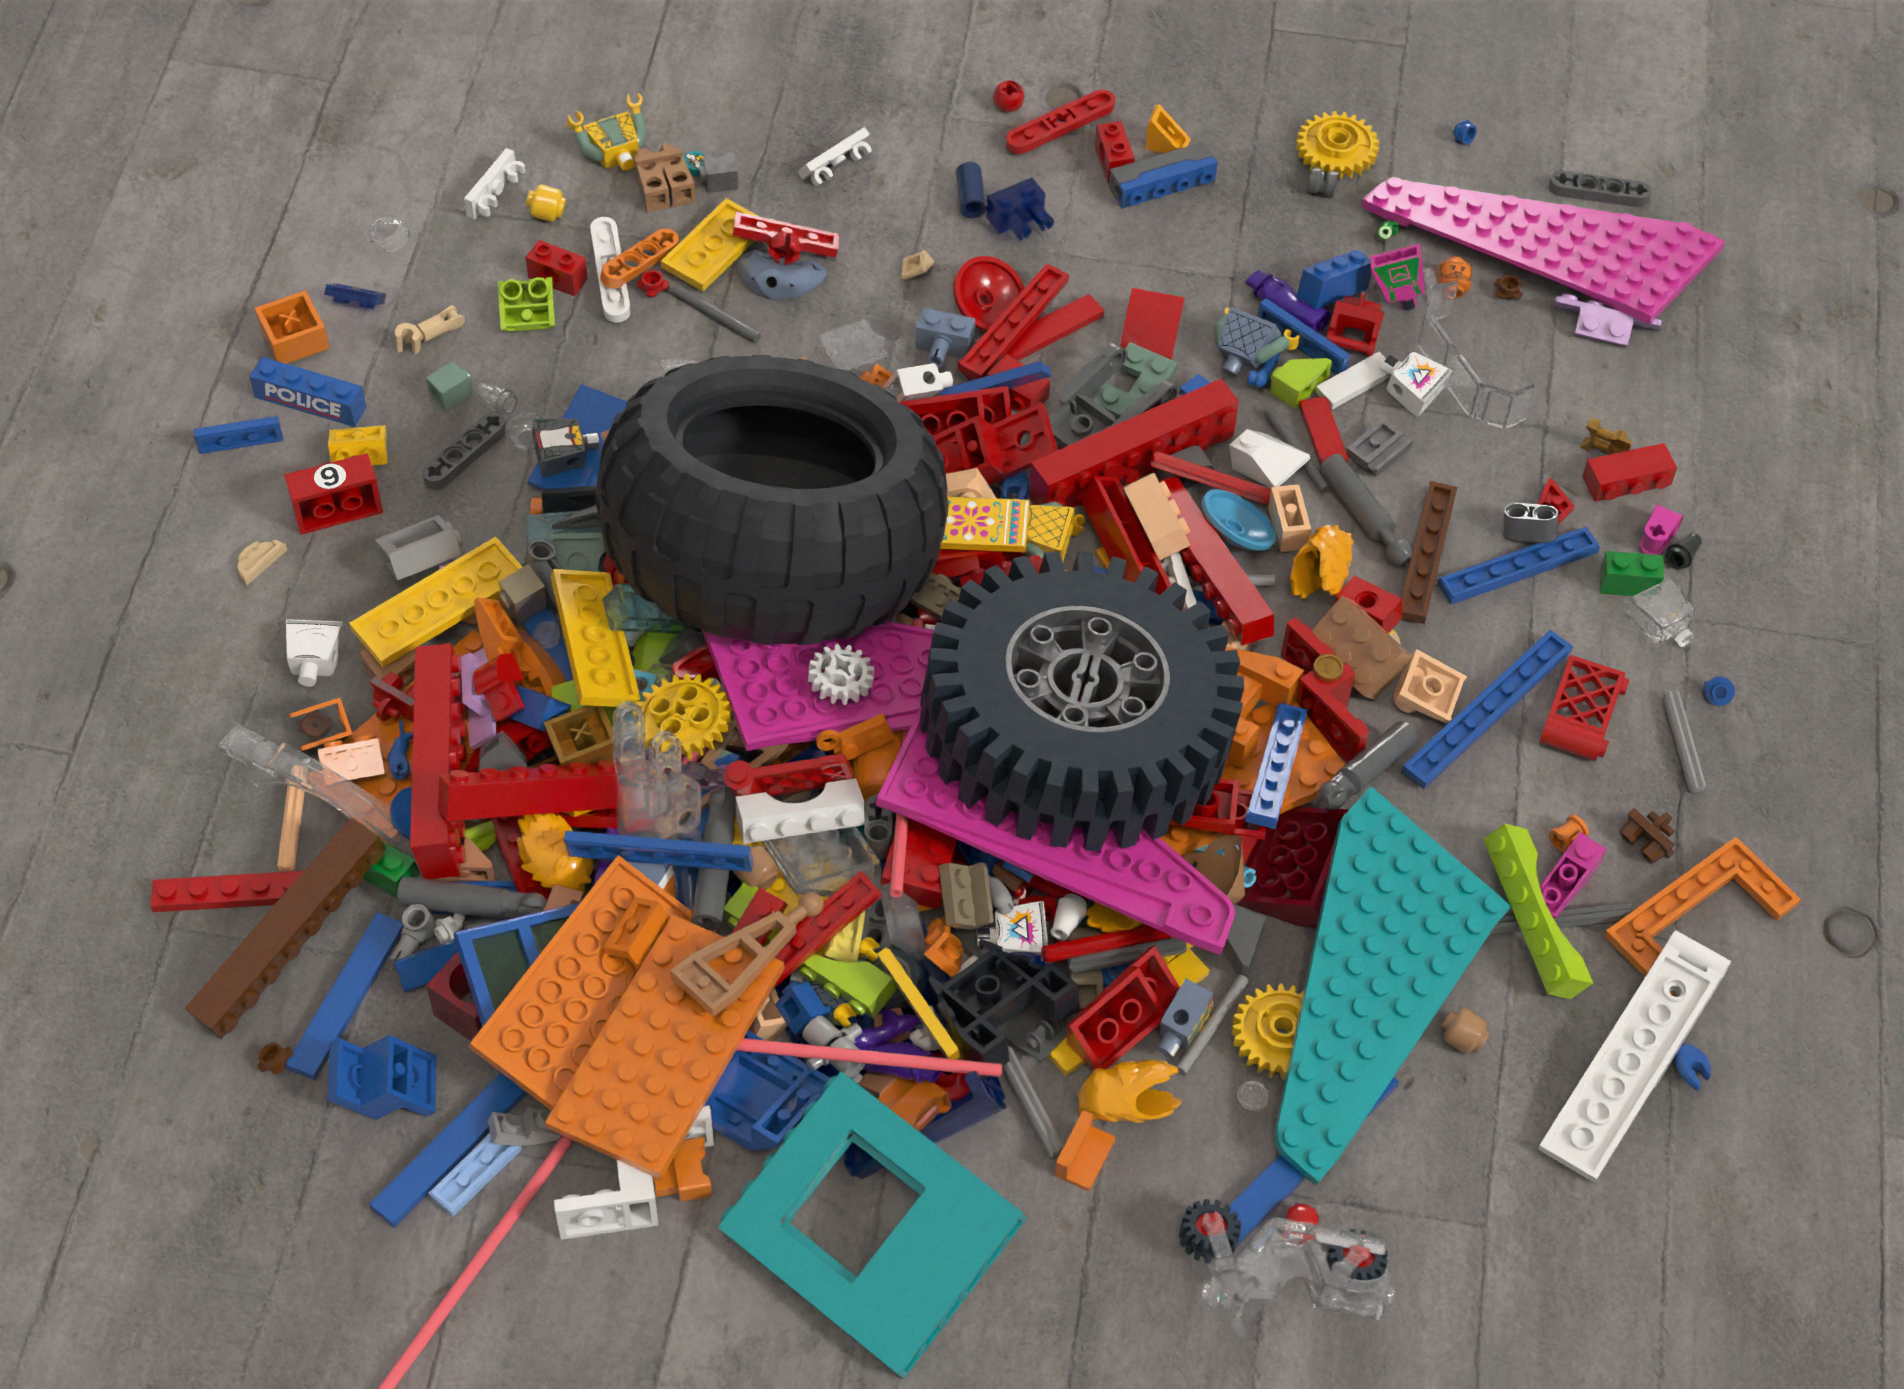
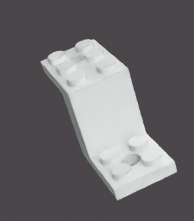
M703 1106L685 1139L704 1137L705 1147L714 1146L710 1106ZM617 1160L620 1191L600 1190L593 1195L586 1196L570 1194L562 1199L554 1200L561 1240L659 1226L653 1176Z

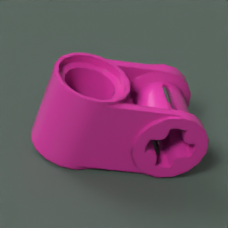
M1657 504L1645 526L1644 536L1639 545L1640 552L1642 554L1663 555L1671 539L1675 537L1681 525L1683 515Z

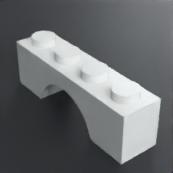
M856 778L826 783L823 792L819 796L803 803L781 802L772 798L766 792L735 797L736 819L743 844L864 825L865 821L864 799Z

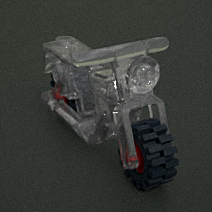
M1204 1199L1203 1205L1196 1201L1193 1204V1208L1189 1206L1183 1215L1179 1231L1181 1247L1186 1246L1185 1252L1188 1255L1194 1252V1259L1197 1261L1200 1260V1257H1203L1211 1280L1210 1282L1204 1281L1201 1301L1206 1302V1309L1214 1308L1220 1304L1224 1305L1227 1322L1236 1338H1242L1246 1334V1329L1241 1320L1245 1302L1276 1301L1284 1284L1296 1277L1305 1278L1304 1281L1314 1308L1316 1306L1381 1320L1385 1307L1392 1306L1395 1287L1389 1286L1391 1270L1386 1269L1388 1263L1387 1239L1377 1238L1374 1234L1367 1236V1231L1361 1230L1360 1234H1358L1356 1229H1350L1348 1232L1274 1217L1265 1223L1233 1263V1254L1241 1232V1221L1237 1220L1238 1214L1235 1211L1230 1213L1231 1207L1226 1204L1222 1208L1220 1207L1221 1201L1215 1200V1204L1210 1205V1199ZM1319 1242L1330 1244L1328 1251L1322 1250Z

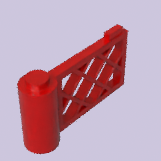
M1570 655L1539 743L1595 762L1598 756L1604 758L1609 741L1604 740L1605 733L1618 695H1625L1630 680L1624 678L1626 673ZM1572 666L1584 669L1587 675L1577 678L1571 669ZM1608 677L1617 680V682L1605 687L1599 678ZM1593 681L1597 690L1587 692L1582 684ZM1575 686L1580 695L1570 698L1564 689ZM1603 696L1608 705L1598 707L1593 698ZM1585 701L1591 710L1580 713L1575 704ZM1568 707L1573 716L1565 717L1556 714V711ZM1596 716L1602 726L1598 728L1589 725L1585 719Z
M836 754L752 768L745 761H734L726 767L723 778L734 797L766 792L769 796L822 789L829 782L855 779V774L845 754Z

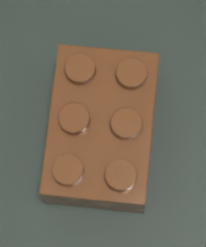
M1344 596L1339 598L1312 629L1313 634L1322 643L1327 644L1342 662L1347 663L1352 668L1355 674L1353 686L1363 696L1372 700H1376L1413 659V656L1358 604Z

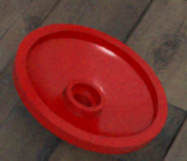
M977 256L968 260L958 269L953 281L954 300L960 313L965 317L975 318V327L984 332L993 325L1025 288L1021 278L1011 266L991 256Z

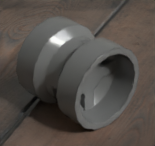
M1313 167L1308 193L1316 194L1321 192L1325 196L1333 197L1339 172L1332 170L1323 172L1321 168Z

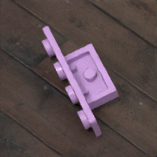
M1562 294L1561 297L1556 296L1553 305L1554 307L1579 312L1574 335L1623 347L1628 345L1633 325L1658 331L1662 322L1655 319L1649 325L1615 308L1603 307L1604 304L1594 300H1589L1588 303L1577 301V297L1568 294Z
M484 648L474 654L468 653L461 657L462 703L468 706L469 746L474 750L496 736V720L484 695H477L473 683L474 671L488 662Z

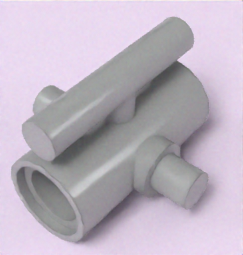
M817 1016L807 1024L802 1037L810 1045L860 1050L854 1043L855 1038L861 1035L863 1031L857 1023H854L848 1029L843 1028L839 1031L824 1016ZM810 1058L806 1061L809 1068L813 1071L821 1065L826 1066L830 1063L839 1072L842 1071L857 1084L862 1079V1075L859 1072L865 1066V1063Z

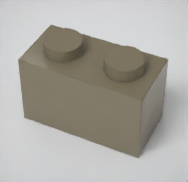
M529 564L499 581L500 593L498 597L502 603L501 605L508 617L512 618L517 626L547 609L545 586Z

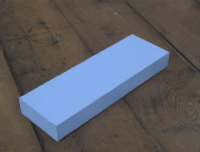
M489 1134L429 1192V1197L454 1217L522 1150L521 1146L492 1144L491 1134Z

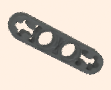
M1570 171L1554 172L1549 183V190L1557 196L1633 207L1646 206L1652 192L1651 187L1645 182ZM1588 184L1594 189L1586 190L1581 185ZM1607 188H1615L1619 193H1610L1607 191Z
M498 412L485 414L425 465L422 474L427 488L432 490L444 488L499 441L507 431L505 417ZM475 438L482 441L477 446L467 444L469 440ZM454 455L462 457V460L457 463L448 461Z

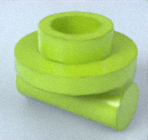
M491 820L466 829V837L480 851L489 849L496 841L495 828Z

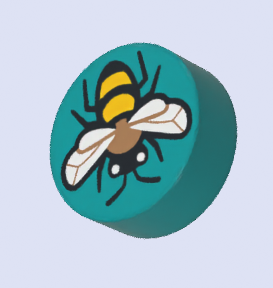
M690 151L683 156L691 176H699V167H704L703 156L705 154L700 151Z

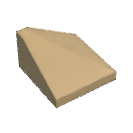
M926 250L902 259V280L926 273L931 268L934 260Z

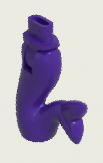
M1260 270L1254 272L1246 280V284L1253 289L1252 293L1261 301L1267 298L1317 333H1320L1327 325L1331 313L1324 307L1315 309L1296 297V292L1284 280L1278 277L1273 278L1271 273L1265 275Z
M883 1010V1025L875 1028H861L863 1033L855 1038L854 1044L860 1050L935 1057L934 1054L912 1043L896 1042L886 1044L898 1034L906 1033L921 1023L917 1016L911 1014L897 1015L892 1010ZM865 1064L862 1070L873 1073L892 1075L907 1080L914 1079L918 1083L924 1080L934 1083L943 1072Z

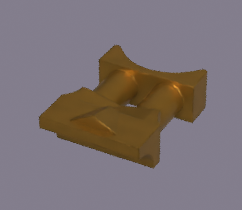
M1594 417L1590 418L1586 425L1590 436L1584 438L1580 448L1590 452L1591 448L1594 447L1606 452V455L1630 450L1632 441L1627 438V431L1617 429L1615 432L1600 426L1601 420Z

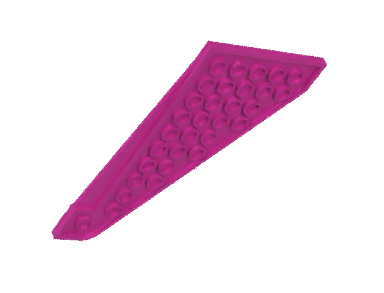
M1389 178L1388 181L1382 182L1362 202V208L1385 219L1397 221L1405 227L1412 224L1564 284L1649 325L1723 250L1725 244L1724 240L1716 237L1714 234L1704 232L1686 222H1671L1633 216L1628 213L1619 214L1574 207L1570 204L1561 205L1516 198L1511 195L1502 196L1458 189L1453 186L1444 187L1405 181L1399 178Z
M887 621L884 624L868 626L864 633L854 637L839 640L835 638L811 645L774 643L762 645L727 636L725 638L705 632L703 629L702 632L724 692L727 694V700L730 702L731 711L745 749L750 751L774 745L815 741L818 734L822 731L835 730L839 733L881 713L884 714L894 731L910 729L921 707V697L934 630ZM835 644H839L841 650H845L850 645L851 652L853 653L861 650V658L869 657L870 666L874 667L872 688L868 689V695L866 697L859 695L858 702H854L849 698L847 705H843L841 699H837L832 704L831 697L829 696L821 699L820 690L813 692L812 683L808 682L809 663L814 661L816 652L823 655L824 647L827 646L832 651L835 649ZM1083 694L1080 695L1079 702H1081Z
M921 705L877 796L876 806L909 817L1186 943L1221 955L1235 917V909L1231 900L1160 838L1152 840L1142 827L1135 846L1120 848L1110 827L1102 849L1086 851L1083 830L1073 828L1066 849L1058 846L1053 847L1050 846L1053 825L1039 821L1031 841L1016 836L1019 813L1013 810L1010 811L998 827L985 820L988 794L969 808L965 802L958 798L961 779L946 785L938 775L940 758H930L925 749L927 732H921L920 728Z

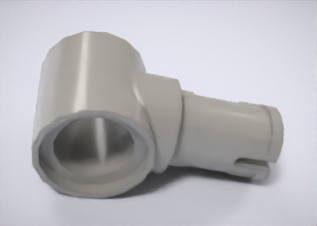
M411 905L403 912L402 923L404 927L400 933L402 937L393 955L390 957L391 962L394 963L395 960L414 954L419 945H422L424 941L431 939L435 935L436 920L423 905ZM425 919L420 926L415 927L417 921Z

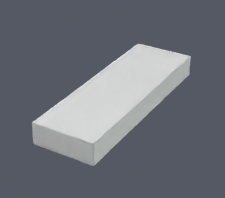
M1377 352L1316 386L1315 393L1319 397L1326 396L1328 404L1333 410L1390 378L1391 374L1381 368L1386 358L1380 352Z

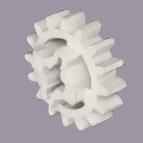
M835 644V649L832 651L827 646L824 647L823 655L816 652L814 661L809 663L808 682L812 683V691L820 690L821 699L827 696L831 697L832 704L837 699H841L843 705H847L849 698L854 702H858L859 695L866 697L868 689L872 688L874 667L870 666V658H861V650L855 653L851 652L850 645L845 650H841L839 644Z

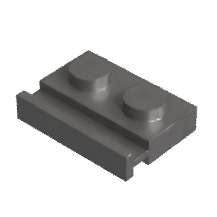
M1382 418L1348 446L1346 453L1349 458L1364 469H1370L1373 475L1377 477L1412 447L1413 440L1405 438L1403 432Z

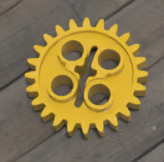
M686 673L683 680H679L675 674L673 675V682L668 683L663 678L661 679L663 686L651 685L652 694L642 693L644 701L636 702L638 710L633 712L635 719L633 726L638 741L642 742L645 750L651 748L653 756L662 752L663 759L667 760L671 754H674L675 760L679 761L681 755L686 754L688 760H691L692 752L696 751L700 756H703L702 748L707 747L713 750L712 741L722 742L721 732H729L727 723L732 722L730 702L727 700L726 692H722L719 684L713 686L711 678L703 682L701 675L698 674L694 680H690L689 673Z

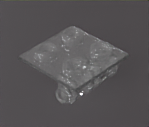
M867 319L817 335L837 370L842 369L849 372L889 358L883 348V345H885L883 335L878 336L875 334Z

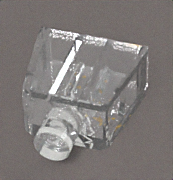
M1674 577L1630 597L1624 615L1655 643H1661L1673 637L1682 647L1692 641L1694 635L1688 628L1691 626L1695 611Z

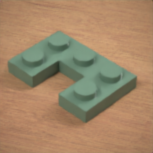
M1129 342L1125 349L1128 352V356L1120 370L1138 377L1137 381L1129 393L1104 383L1094 402L1106 409L1118 420L1149 389L1153 390L1163 380L1168 379L1171 381L1178 369V362Z

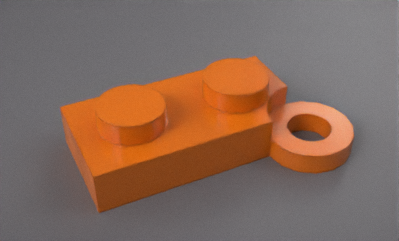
M881 713L839 733L835 730L822 731L816 737V743L820 750L829 751L833 749L835 755L845 754L847 760H851L895 740L896 736L888 720ZM828 738H832L831 741H829V742H824V740H826V739H828Z

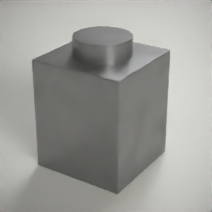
M734 152L703 156L704 167H699L701 183L706 182L707 193L738 189V172Z

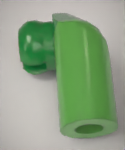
M1390 220L1384 221L1377 232L1378 240L1386 242L1391 235H1397L1399 223L1397 221L1390 222Z

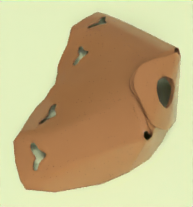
M1237 835L1223 836L1211 842L1204 853L1192 852L1182 856L1191 865L1194 862H1198L1195 869L1231 900L1232 904L1241 901L1245 896L1241 837ZM1234 843L1237 844V845H1239V844L1241 845L1240 848H1239V850H1238V848L1234 845ZM1223 846L1225 847L1224 855L1215 853L1216 851H1221Z

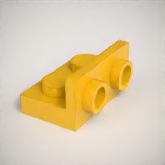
M386 425L330 430L328 447L331 462L368 453L372 466L387 464Z

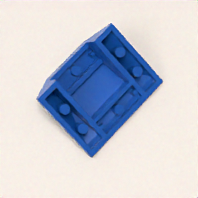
M749 1030L744 1036L745 1039L764 1040ZM736 1051L704 1106H710L712 1128L748 1150L755 1151L775 1148L783 1142L786 1133L791 1128H796L804 1119L803 1113L812 1102H817L823 1095V1088L830 1077L818 1070H811L806 1063L794 1056Z

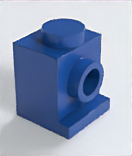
M798 982L791 983L783 989V996L775 1004L794 1035L803 1033L807 1024L815 1017L824 1016L826 1018L832 1012L830 1006L825 1007L809 982L801 984Z

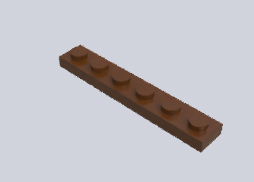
M1434 481L1429 483L1401 597L1402 619L1425 624L1456 496L1457 487Z

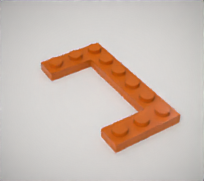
M1734 837L1606 930L1604 937L1646 977L1663 950L1653 937L1734 879L1776 921L1797 907L1801 898L1737 837ZM1670 993L1674 997L1677 996L1675 993Z

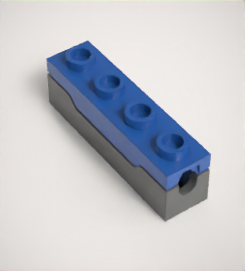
M1201 142L1110 170L1109 188L1120 207L1126 208L1213 182L1216 179L1218 162L1213 157L1206 143Z

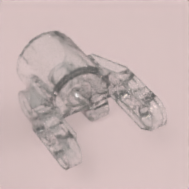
M631 701L622 702L616 707L613 715V759L617 774L618 832L624 836L666 839L677 832L690 833L694 831L701 819V787L691 776L681 775V741L669 731L658 733L649 745L648 762L645 759V715L642 709ZM630 710H635L634 719L629 723H624V715ZM630 738H635L634 747L629 751H624V743ZM666 739H671L670 748L660 753V744ZM690 811V819L684 824H679L680 816L684 812Z

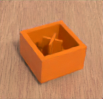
M306 290L254 308L259 329L275 361L288 364L330 349L325 326Z

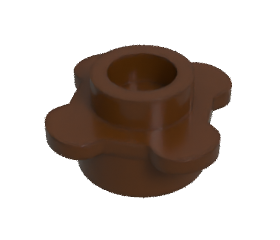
M1505 275L1496 280L1495 285L1498 286L1496 296L1499 299H1521L1522 292H1520L1522 282L1518 277Z
M317 709L308 712L303 720L298 721L296 728L299 732H304L310 736V740L313 742L322 739L324 731L331 728L332 720L329 717L322 716ZM316 722L317 727H312L311 723Z
M278 1043L266 1045L259 1053L258 1059L260 1062L258 1069L261 1072L271 1071L274 1075L280 1074L286 1067L285 1064L288 1059L292 1057L293 1050L290 1047L282 1048Z

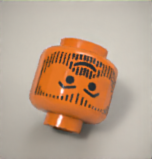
M1450 257L1438 266L1437 288L1444 296L1460 298L1471 289L1472 267L1469 263L1463 261L1462 258Z

